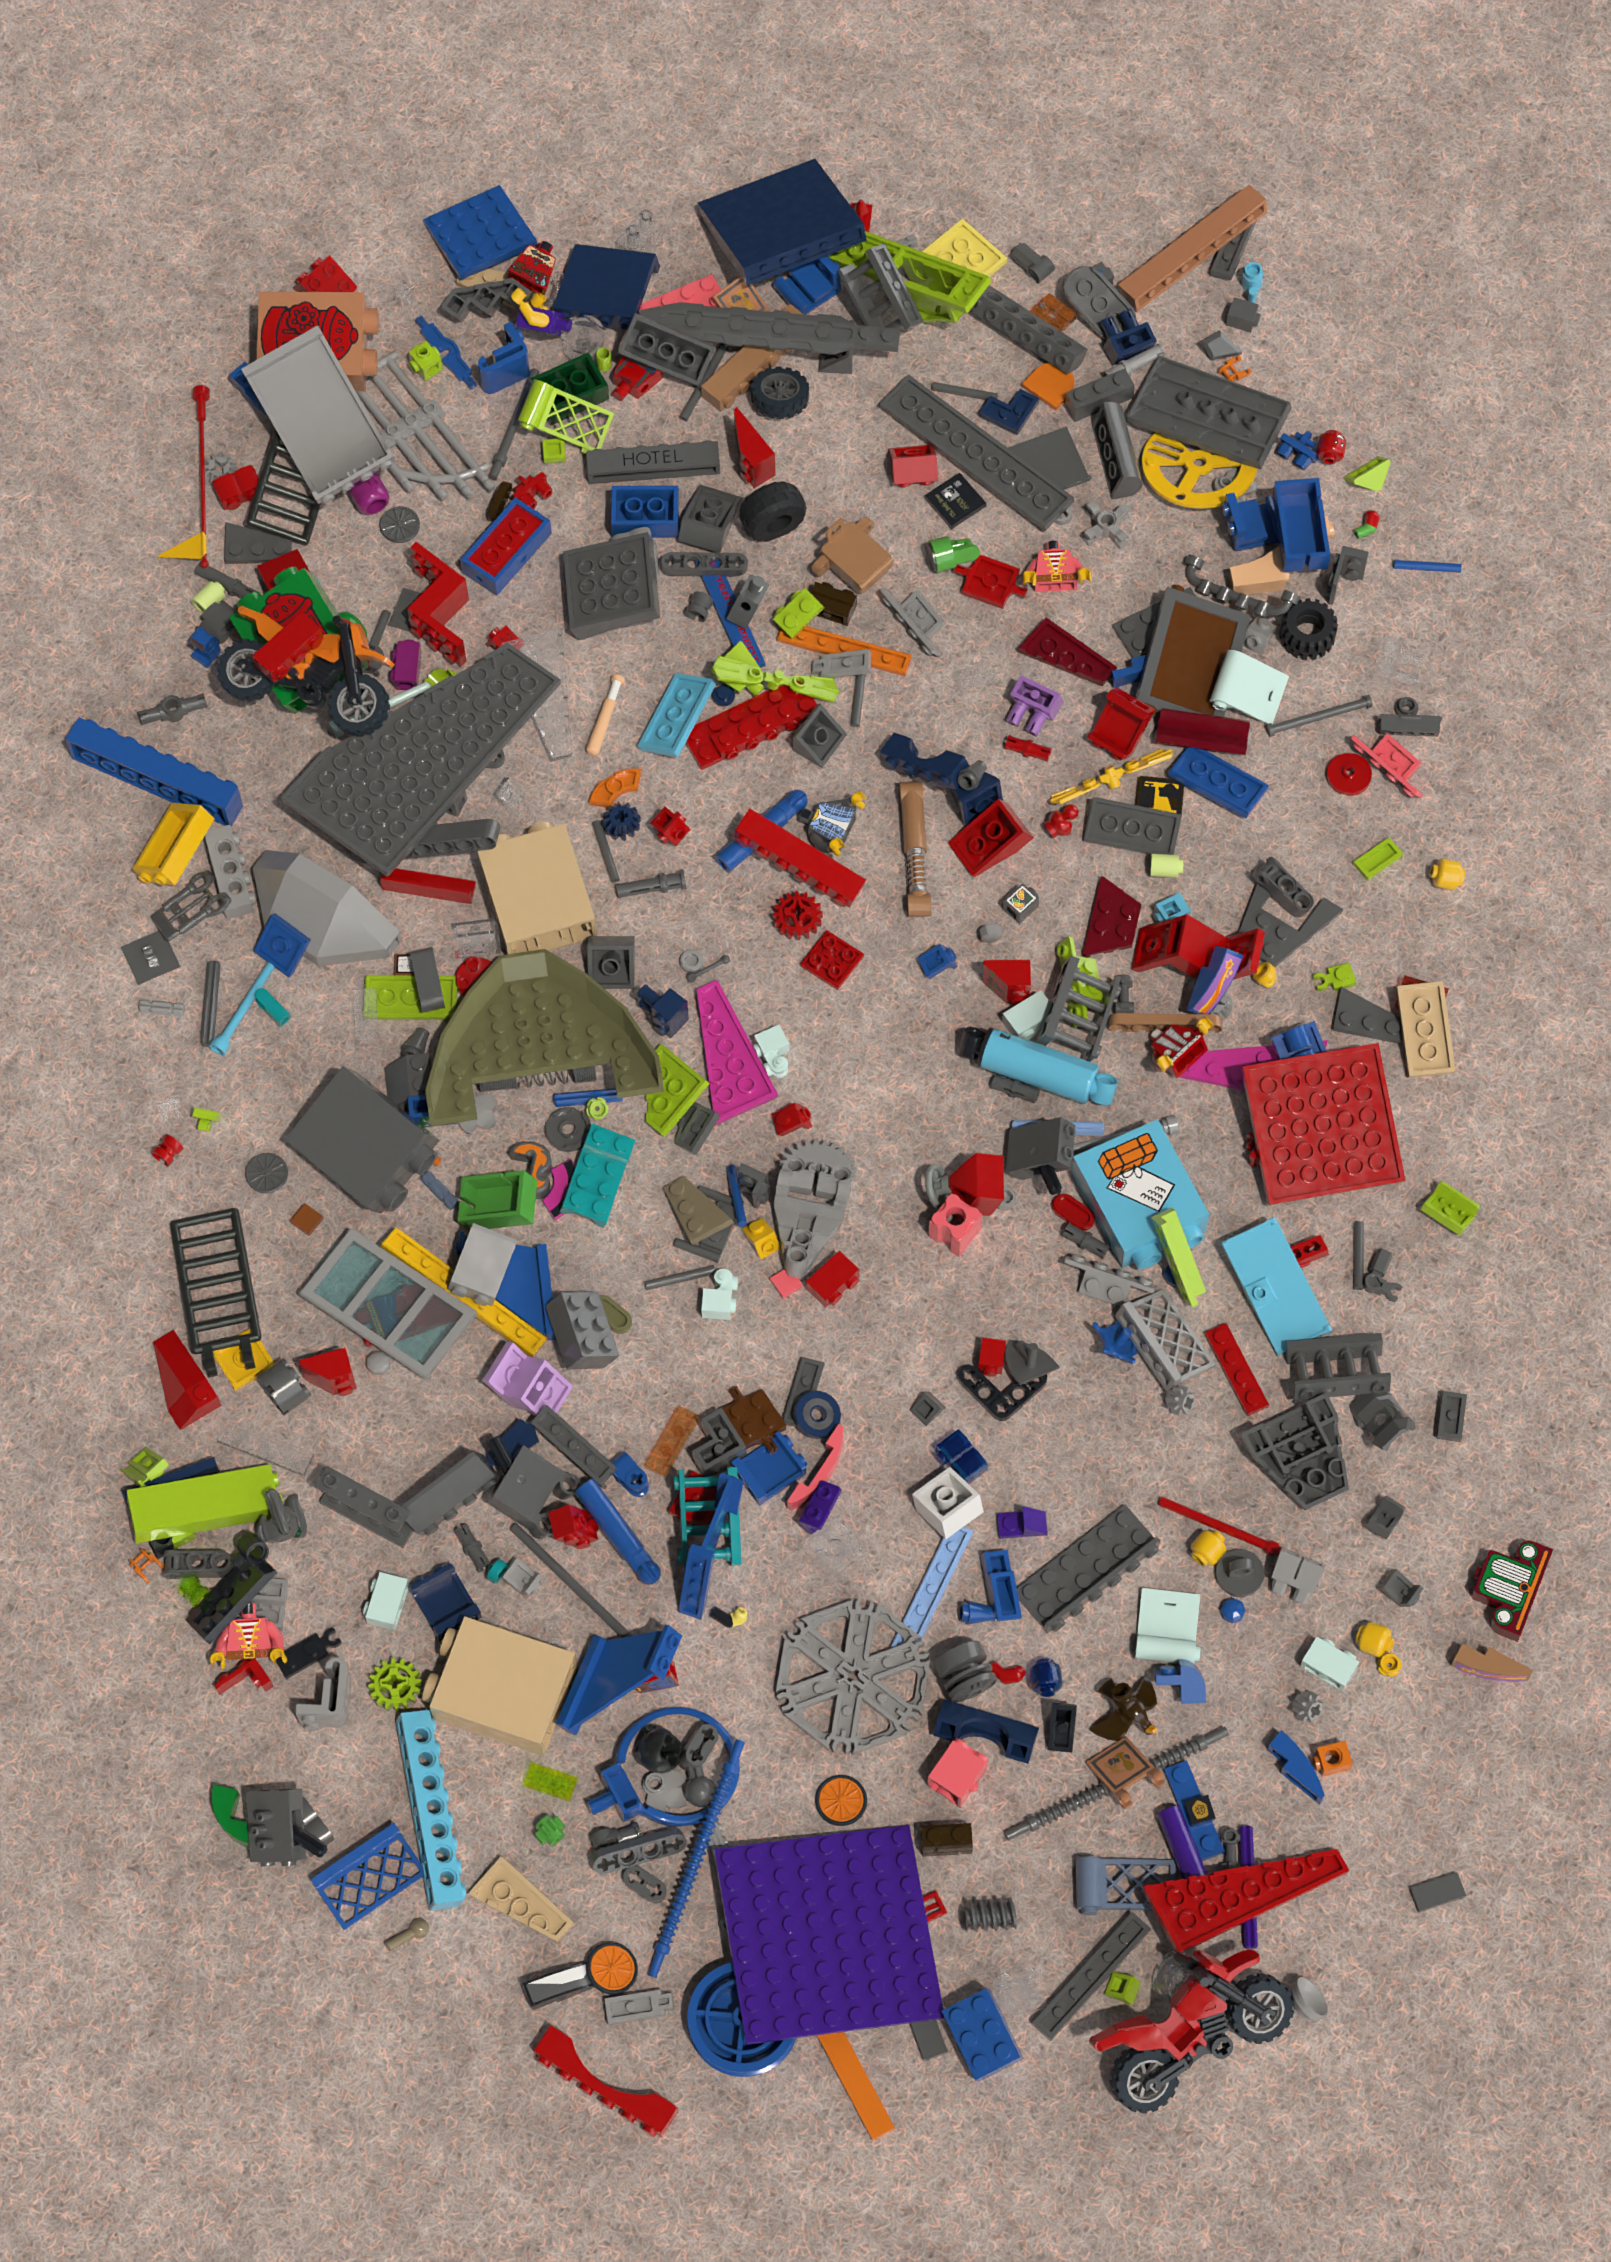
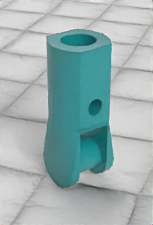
M260 988L256 991L257 1005L279 1027L291 1019L290 1013L275 1000L268 990Z

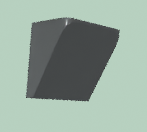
M924 1392L910 1408V1411L927 1426L946 1407L931 1392Z

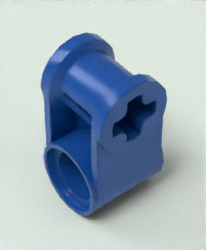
M623 1451L611 1461L618 1468L613 1475L617 1478L616 1482L620 1483L632 1496L642 1497L649 1490L647 1475ZM634 1481H636V1482H638V1483H639V1482H642V1484H640V1485L637 1484V1483L633 1484V1482H634Z

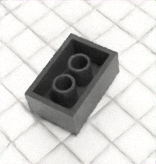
M561 1292L546 1305L567 1370L602 1369L620 1356L598 1292Z

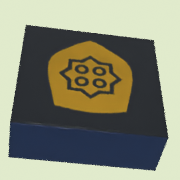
M1209 1795L1184 1802L1191 1827L1216 1819Z

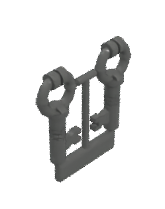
M209 870L195 874L187 884V887L163 903V908L151 915L150 918L167 941H171L181 932L185 934L208 916L212 917L213 915L223 913L232 900L226 892L213 896L208 888L215 879ZM203 877L206 883L197 888L194 883ZM203 891L206 892L183 910L179 906V903L191 894L195 895ZM209 896L210 899L203 906V909L189 919L185 913ZM220 899L223 905L213 910L211 905ZM164 909L166 912L172 909L175 915L168 920L164 914ZM176 919H179L182 923L178 927L180 930H176L171 924Z

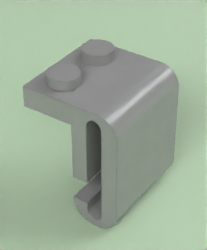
M332 1658L325 1665L329 1679H324L321 1705H296V1715L304 1729L317 1731L319 1727L340 1728L348 1722L352 1678L348 1666L342 1658ZM339 1675L336 1709L334 1711L336 1690L334 1688L332 1681H337V1677Z

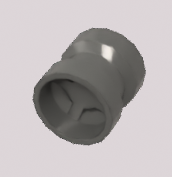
M696 591L691 597L692 603L688 605L685 613L692 620H695L696 615H700L698 621L705 622L708 616L707 610L712 607L714 600L710 595Z

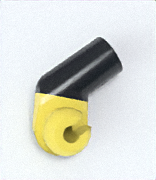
M715 1607L710 1617L725 1627L731 1628L744 1624L748 1614L746 1609L738 1607L737 1610L731 1613H726L720 1608Z

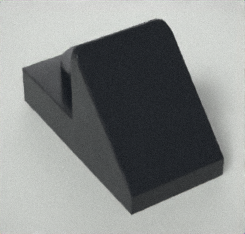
M1052 1702L1048 1750L1072 1753L1077 1705Z

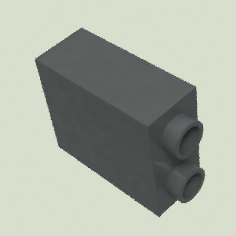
M345 1066L340 1068L285 1139L367 1209L381 1214L385 1209L390 1212L396 1210L404 1202L408 1195V1189L404 1185L415 1172L421 1175L433 1165L437 1158V1152L433 1148L440 1141L361 1074Z

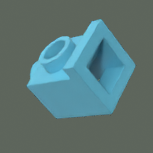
M1178 893L1157 903L1153 917L1155 922L1159 923L1185 914L1190 915L1191 910L1182 895Z

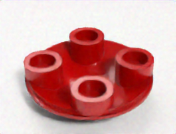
M473 956L467 958L460 965L455 976L459 992L465 996L493 962L485 958Z

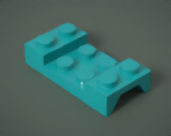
M592 1123L559 1212L563 1214H578L593 1220L598 1227L604 1228L636 1140Z

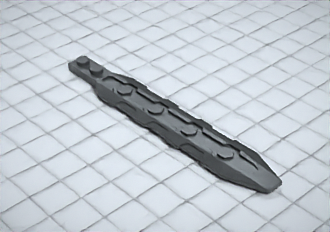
M683 302L640 310L639 314L701 341L725 343L728 346L741 347L742 345L769 347V349L775 350L797 349L835 355L854 348L898 352L900 329L856 325L837 315L792 314L790 311L778 310L768 312L747 310V308L743 307L721 308Z

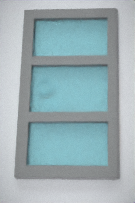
M352 1228L300 1293L309 1302L426 1380L477 1316V1311Z

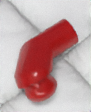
M996 1661L991 1664V1672L995 1673L997 1679L1003 1684L1018 1683L1026 1675L1025 1669L1019 1665L1004 1669Z

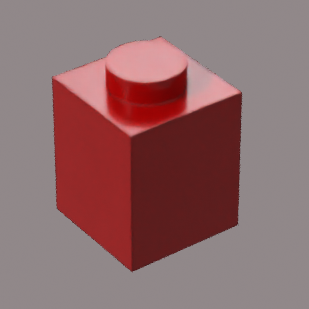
M982 1337L978 1370L983 1372V1375L995 1377L997 1374L1002 1375L1006 1340Z

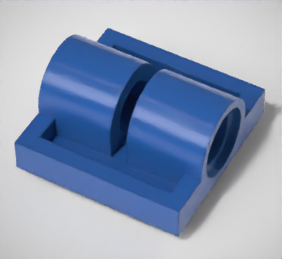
M1315 1021L1270 1038L1278 1060L1327 1052Z

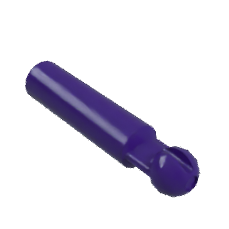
M1173 1806L1159 1812L1157 1818L1182 1878L1207 1875L1180 1806Z

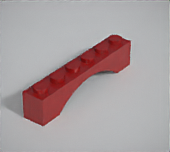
M551 2025L534 2049L535 2056H537L536 2061L547 2069L551 2065L558 2070L557 2075L565 2081L570 2082L572 2079L580 2084L578 2088L585 2094L591 2096L594 2093L601 2098L599 2102L610 2110L613 2107L622 2111L621 2117L632 2124L634 2121L639 2122L643 2125L642 2130L652 2137H655L656 2134L663 2137L679 2112L678 2107L658 2094H628L603 2084L582 2064L575 2051L572 2039Z

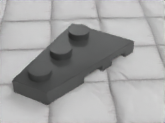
M226 522L225 564L265 563L292 551V540Z
M1341 987L1333 1031L1402 1044L1403 1035L1400 1017Z

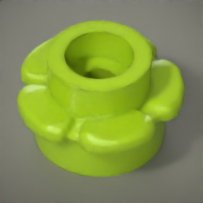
M592 1098L587 1102L586 1113L589 1117H593L594 1120H600L608 1113L609 1107L603 1098Z

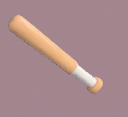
M614 674L611 677L612 684L608 697L603 702L586 747V751L590 755L595 756L600 752L616 704L615 700L620 685H623L625 681L621 675Z

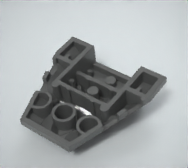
M1327 1392L1305 1402L1301 1407L1265 1424L1261 1423L1240 1434L1250 1455L1304 1510L1310 1509L1349 1490L1345 1460L1342 1457L1341 1451L1342 1440L1339 1437L1338 1414Z

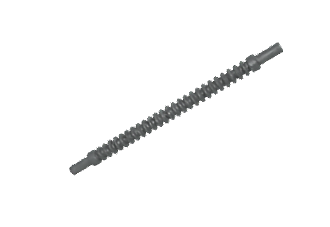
M1224 1726L1205 1736L1199 1735L1194 1738L1193 1742L1189 1740L1187 1745L1182 1743L1181 1748L1176 1746L1175 1751L1170 1749L1168 1754L1163 1752L1162 1757L1157 1755L1156 1760L1151 1758L1150 1763L1158 1770L1159 1768L1165 1769V1765L1171 1766L1172 1762L1178 1763V1759L1184 1760V1756L1190 1757L1191 1753L1197 1754V1750H1206L1208 1745L1228 1736L1229 1732ZM1101 1782L1099 1787L1094 1785L1093 1790L1088 1788L1087 1793L1082 1791L1080 1796L1075 1794L1074 1799L1069 1797L1068 1802L1063 1800L1062 1804L1059 1805L1057 1803L1055 1808L1050 1806L1049 1811L1044 1809L1043 1814L1038 1812L1036 1817L1033 1815L1027 1817L1025 1822L1004 1831V1834L1009 1841L1030 1830L1034 1832L1039 1829L1040 1825L1045 1827L1046 1822L1051 1824L1052 1819L1057 1821L1059 1816L1064 1818L1065 1813L1070 1815L1071 1810L1076 1812L1077 1807L1082 1809L1084 1804L1090 1805V1801L1095 1803L1096 1798L1102 1799L1103 1795L1109 1796L1110 1790Z

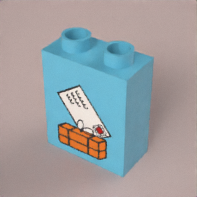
M1158 1119L1073 1156L1071 1174L1089 1208L1093 1211L1095 1219L1121 1268L1135 1263L1138 1270H1143L1155 1265L1163 1258L1161 1253L1163 1248L1151 1217L1171 1207L1177 1213L1190 1249L1199 1245L1205 1239L1203 1232L1207 1229L1209 1212Z

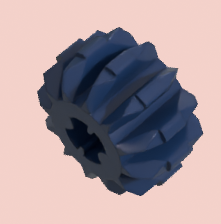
M619 801L617 807L610 805L608 807L609 811L604 812V820L602 821L603 827L606 828V834L608 836L613 834L615 841L619 835L622 836L624 841L627 834L634 837V831H639V823L641 822V817L637 814L636 807L630 808L628 802L621 806Z

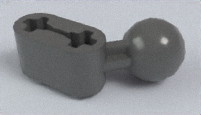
M710 1724L702 1725L693 1731L684 1745L679 1758L680 1767L688 1771L690 1781L685 1789V1796L688 1802L695 1807L710 1805L709 1801L714 1799L712 1794H716L715 1784L704 1776L702 1764L707 1760L719 1737L717 1729Z

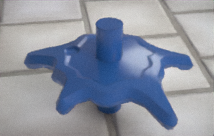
M1116 1320L1113 1326L1107 1325L1106 1328H1101L1098 1323L1093 1322V1328L1099 1334L1103 1345L1102 1354H1107L1109 1357L1114 1356L1119 1360L1123 1359L1130 1364H1134L1135 1359L1133 1356L1137 1355L1136 1350L1138 1349L1129 1338L1132 1335V1331L1129 1328L1123 1329L1118 1320Z

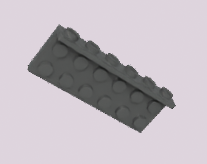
M1125 1504L1017 1588L1019 1601L1046 1633H1049L1051 1630L1057 1632L1065 1625L1066 1622L1064 1620L1071 1615L1073 1617L1079 1615L1084 1610L1083 1605L1088 1601L1092 1603L1097 1601L1103 1595L1102 1591L1106 1587L1110 1586V1588L1116 1586L1122 1580L1120 1576L1127 1571L1129 1573L1134 1572L1141 1565L1139 1562L1143 1558H1152L1159 1551L1160 1539L1158 1537L1154 1538Z

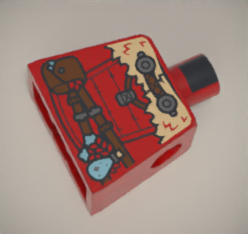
M542 241L538 248L528 245L511 266L507 279L513 278L530 291L538 294L541 293L545 296L556 258L550 255L553 249L552 244Z

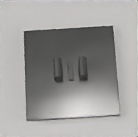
M160 930L121 947L138 985L181 967L169 941L166 940Z

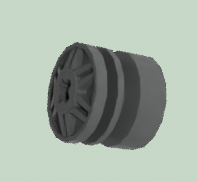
M970 1641L956 1646L943 1653L934 1661V1666L940 1678L943 1680L950 1679L945 1684V1689L950 1692L949 1698L951 1702H961L974 1698L991 1688L998 1681L996 1674L991 1672V1664H982L986 1660L987 1655L980 1641Z

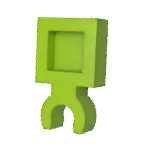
M1350 963L1329 967L1327 975L1324 973L1313 975V981L1320 979L1324 982V984L1317 986L1316 990L1319 992L1326 990L1331 985L1334 991L1340 990L1341 987L1349 988L1356 986V980Z

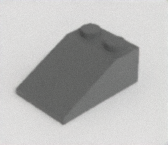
M699 485L682 518L678 541L705 548L711 552L720 553L726 542L742 497Z

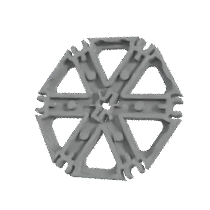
M852 1599L801 1618L800 1622L795 1624L796 1628L801 1632L799 1635H793L791 1632L787 1633L788 1638L794 1643L788 1641L785 1637L776 1688L777 1700L787 1699L789 1701L788 1705L781 1707L787 1719L828 1751L831 1742H833V1753H836L838 1745H845L846 1755L850 1754L851 1745H854L853 1755L903 1737L907 1735L905 1731H911V1726L906 1721L912 1718L918 1722L919 1716L915 1712L919 1713L922 1717L930 1660L926 1661L929 1658V1653L919 1654L917 1652L919 1648L925 1646L924 1641H918L913 1644L916 1640H922L921 1636L878 1603L875 1613L873 1612L874 1604L872 1601H870L868 1609H861V1600L859 1599L856 1601L855 1609H852L854 1602ZM839 1617H846L849 1620L844 1653L817 1632V1627L820 1624ZM877 1623H885L903 1638L904 1642L902 1645L869 1657L873 1629ZM796 1653L804 1654L827 1672L795 1685L789 1682L791 1661ZM907 1670L915 1671L918 1679L914 1699L911 1702H906L884 1685L881 1680ZM847 1672L852 1674L858 1672L857 1676L860 1682L856 1680L848 1681L849 1675ZM837 1697L833 1726L830 1732L822 1733L804 1719L803 1711L806 1708ZM862 1701L889 1721L890 1728L888 1731L867 1739H861L857 1735Z

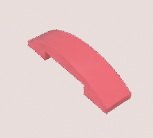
M838 1424L826 1442V1450L830 1452V1455L810 1485L806 1486L800 1482L788 1499L787 1508L789 1510L797 1509L810 1501L820 1481L828 1482L831 1478L842 1451V1425Z

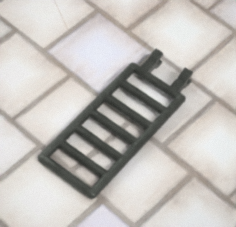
M275 429L246 523L251 527L306 546L309 544L321 503L318 504L313 497L268 481L270 472L273 471L306 483L299 471L274 463L277 452L291 457L286 446L280 444L281 438ZM268 490L311 506L309 515L305 516L262 500L264 491ZM259 508L304 524L303 534L299 535L256 519Z
M230 1208L171 1221L170 1231L191 1352L193 1354H204L208 1378L218 1376L213 1351L241 1345L246 1370L256 1368L251 1343L260 1341L262 1336L239 1210L237 1208ZM231 1218L232 1230L181 1239L180 1228ZM235 1239L236 1250L185 1260L183 1249ZM237 1259L239 1261L240 1271L192 1281L188 1279V1269ZM242 1280L244 1292L192 1302L191 1290ZM246 1301L247 1313L196 1323L194 1311ZM246 1322L250 1323L251 1334L203 1344L199 1343L198 1332Z

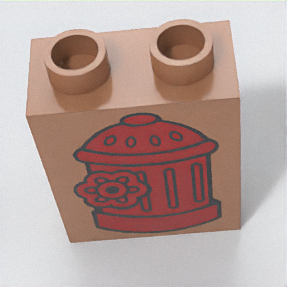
M259 292L257 359L318 325L355 391H366V376H377V350L367 349L368 335H378L379 313L378 308H368L364 292Z

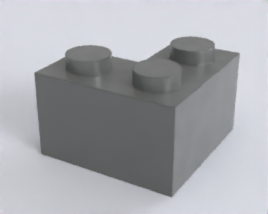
M722 1408L701 1419V1428L709 1441L694 1449L692 1453L693 1461L704 1477H711L731 1465V1461L737 1457L742 1459L747 1456L746 1445Z

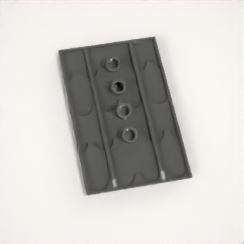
M1158 356L1127 418L1129 422L1137 427L1161 433L1162 436L1198 446L1201 450L1228 457L1230 461L1262 469L1264 461H1266L1292 406L1290 402Z

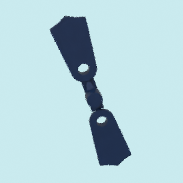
M519 1419L501 1437L511 1457L523 1445L530 1449L539 1443L535 1426L526 1423L522 1419ZM490 1449L487 1456L489 1463L495 1467H500Z

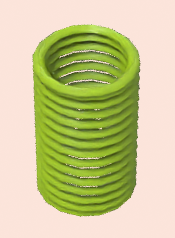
M601 347L596 351L597 367L600 371L606 372L611 368V354L608 348Z

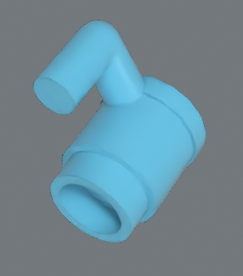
M1250 262L1245 266L1241 279L1242 287L1248 291V301L1252 303L1256 302L1257 290L1262 287L1263 270L1257 262Z

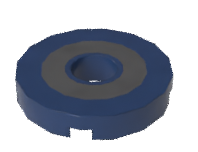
M812 1391L799 1398L794 1406L793 1417L801 1433L809 1438L821 1439L832 1434L838 1424H840L841 1411L838 1403L832 1396L826 1392ZM813 1409H817L822 1413L821 1421H817L812 1417Z

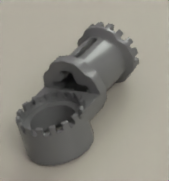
M634 1822L633 1826L620 1831L617 1829L612 1831L611 1829L599 1830L591 1836V1841L597 1851L601 1848L642 1837V1833L640 1834L641 1830H639L638 1823Z

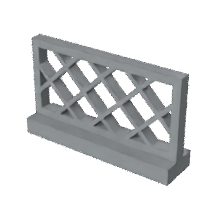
M1164 1289L1133 1303L1130 1301L1122 1304L1115 1317L1123 1329L1129 1328L1132 1331V1335L1129 1338L1166 1392L1171 1390L1173 1386L1176 1387L1178 1384L1207 1372L1216 1366ZM1161 1297L1166 1304V1308L1162 1309L1154 1306V1301ZM1140 1307L1148 1310L1147 1318L1140 1316L1136 1308ZM1152 1312L1163 1315V1323L1151 1320ZM1168 1317L1176 1319L1179 1327L1175 1328L1167 1325ZM1149 1326L1161 1329L1160 1337L1153 1335ZM1165 1331L1176 1334V1342L1164 1339ZM1181 1336L1189 1338L1192 1342V1347L1180 1344ZM1166 1345L1174 1348L1173 1356L1166 1354L1162 1346ZM1178 1350L1189 1353V1361L1177 1358ZM1194 1355L1202 1357L1206 1365L1201 1366L1193 1363ZM1176 1364L1187 1367V1373L1181 1376L1175 1367Z

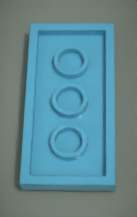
M675 673L637 745L639 749L678 758L716 686L713 679Z

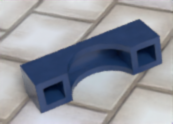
M895 732L879 752L884 765L888 769H896L908 776L913 775L925 782L931 781L943 788L958 790L960 787L958 783L960 771L969 767L965 756L948 750L933 758H919V752L912 738Z
M944 1700L933 1736L949 1741H954L956 1738L962 1740L967 1737L986 1738L996 1743L1002 1749L1005 1757L1029 1764L1039 1727Z

